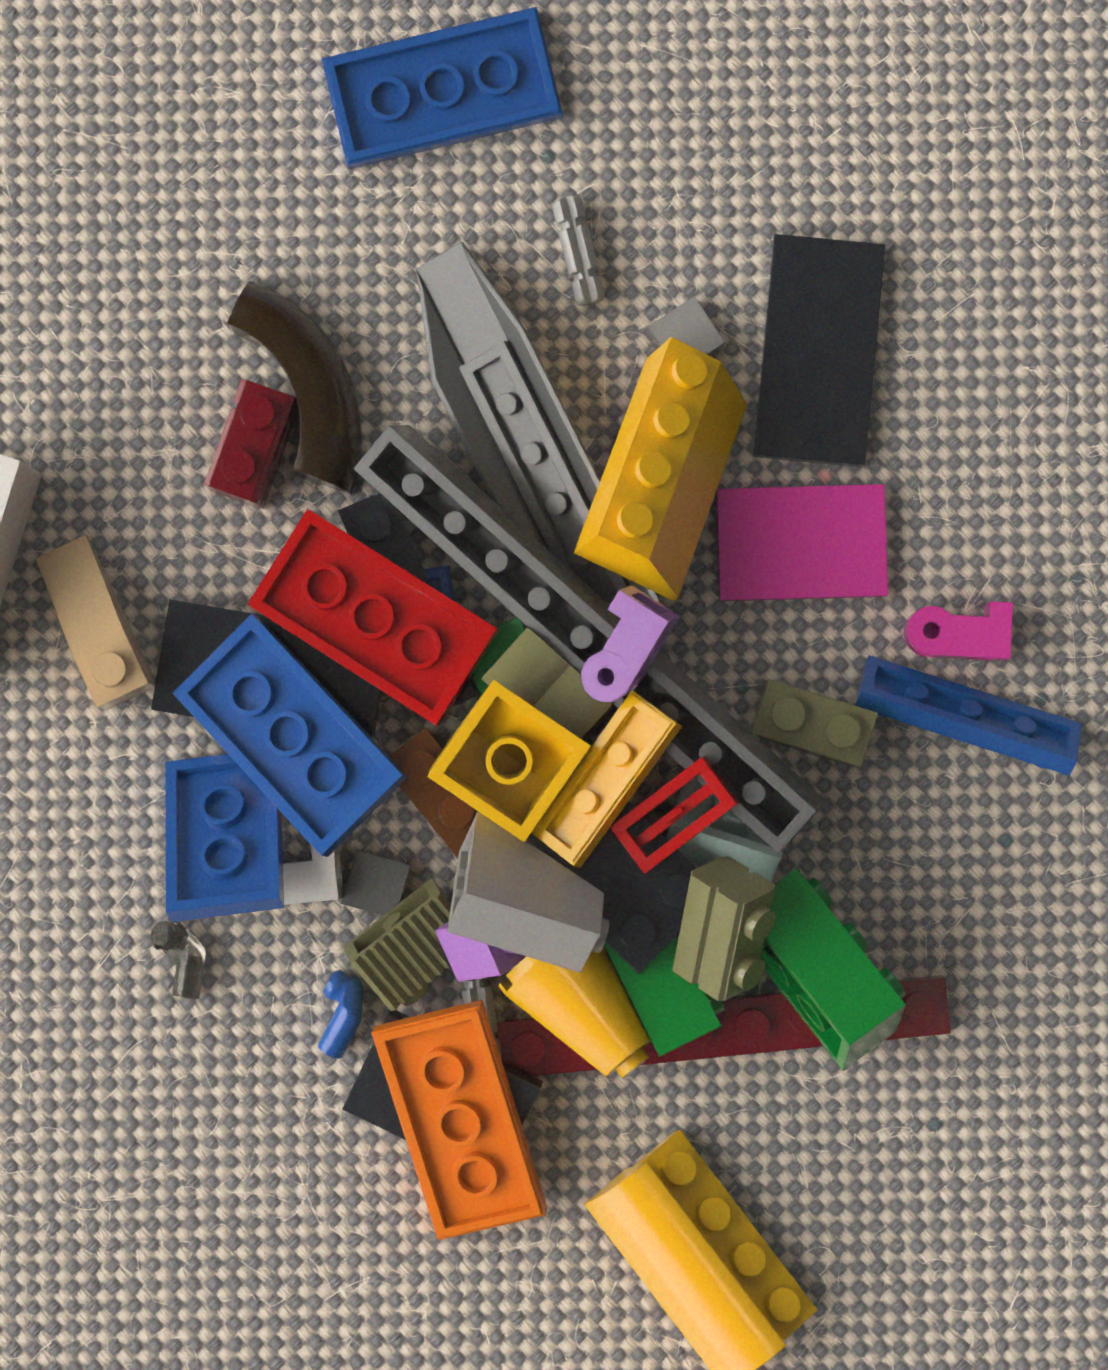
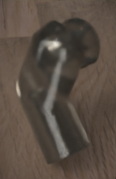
M168 919L167 921L158 922L152 928L150 940L156 950L162 949L176 965L172 995L182 998L199 999L206 961L205 945L190 927L182 921L171 922Z

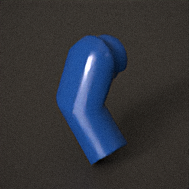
M342 970L333 972L324 989L326 998L335 1000L339 1004L318 1043L319 1049L333 1058H342L361 1023L364 986L356 975L352 978Z

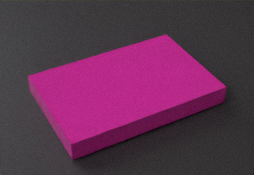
M885 484L717 489L719 602L888 596Z

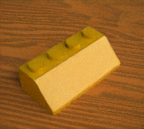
M670 337L645 360L574 550V554L672 601L679 597L747 407V402L721 361L673 337Z

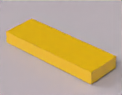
M632 690L531 833L570 864L581 868L682 726L639 693Z

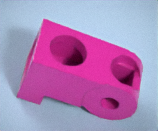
M988 602L984 605V617L951 615L940 607H923L914 612L905 622L903 630L904 641L912 652L923 657L987 661L1009 660L1011 657L1013 602Z

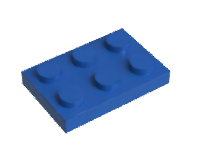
M228 754L165 762L166 914L170 921L177 922L284 908L281 811Z

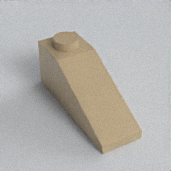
M84 535L36 558L71 654L96 707L108 710L155 688L156 680L89 537Z

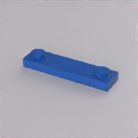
M868 655L861 673L855 706L877 712L878 716L888 717L1034 764L1040 768L1050 769L1068 776L1071 775L1078 761L1082 723Z

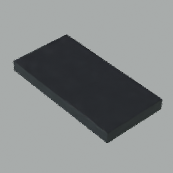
M774 234L753 457L862 468L865 466L886 244Z
M169 599L151 710L194 717L174 696L173 692L254 613ZM254 614L265 622L374 739L382 691L266 616Z

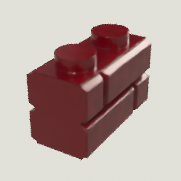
M241 379L234 398L237 407L230 409L204 486L211 492L264 509L299 408L295 397L252 381Z

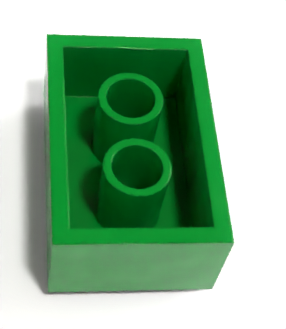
M796 868L775 883L771 910L775 913L776 919L771 932L764 940L761 959L765 962V972L842 1071H844L897 1031L906 1005L901 999L905 996V991L897 978L887 968L884 967L879 971L865 953L869 950L868 944L857 928L850 922L842 925L829 909L833 906L832 899L821 883L814 877L807 881Z

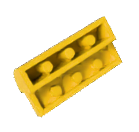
M681 1130L672 1132L635 1165L624 1169L584 1203L710 1370H756L786 1346L783 1341L818 1310Z

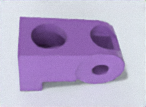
M632 585L620 589L607 609L621 619L603 647V650L590 656L584 663L581 671V680L585 691L593 699L601 702H613L635 690L681 617Z

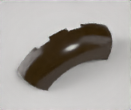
M249 281L236 301L227 324L235 335L250 341L270 355L282 367L291 382L300 416V443L293 469L300 477L352 495L358 472L354 468L361 459L362 426L355 388L347 367L328 336L307 313L276 291L254 281Z

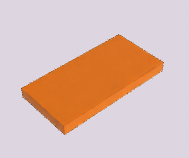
M483 999L376 1025L371 1032L438 1240L545 1216L548 1208Z

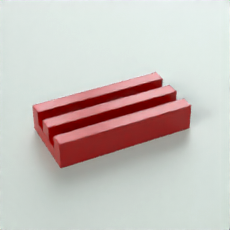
M705 756L699 758L610 826L644 874L651 871L740 803L735 795L731 794L726 788V783L720 775H717L711 768L712 765ZM701 775L706 782L703 787L634 838L628 830L697 776ZM712 794L716 795L720 801L717 805L648 856L643 850L645 845Z

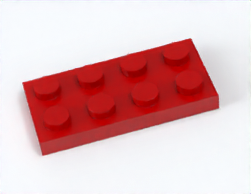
M308 508L247 604L436 726L441 725L500 631L495 626Z

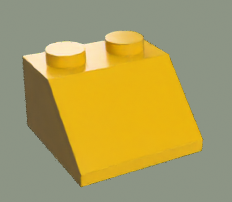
M493 679L430 768L427 777L525 842L591 745Z

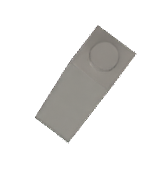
M477 812L459 850L447 932L580 973L591 951L600 953L609 930V920L602 918L604 893L529 842L521 841L483 814Z

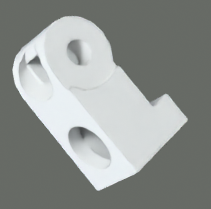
M311 845L312 860L283 863L284 905L339 900L343 898L344 888L340 846L328 857L321 856Z

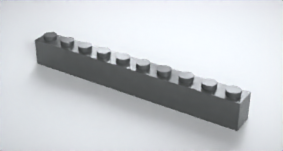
M389 425L355 466L354 470L581 674L584 663L590 656L603 650L621 618L607 610L610 606L410 425ZM659 651L634 691L682 726L665 751L684 769L705 756L711 763V768L714 772L720 775L726 783L725 786L729 792L734 794L740 802L731 811L777 853H780L827 801L668 657ZM629 694L612 703L619 709ZM701 775L695 778L703 786L706 784Z

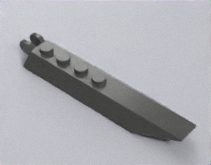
M459 242L416 268L431 380L488 496L609 605L620 589L631 585L662 604L656 592L574 554L601 479L525 327L463 242ZM673 628L670 635L676 631L675 628ZM662 646L660 651L671 660L667 650Z

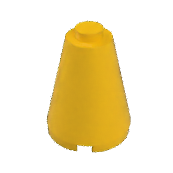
M603 946L600 953L591 951L580 973L526 956L506 975L509 980L498 985L506 997L606 1077L617 1071L623 1079L649 1058L643 1048L651 1040L605 946Z

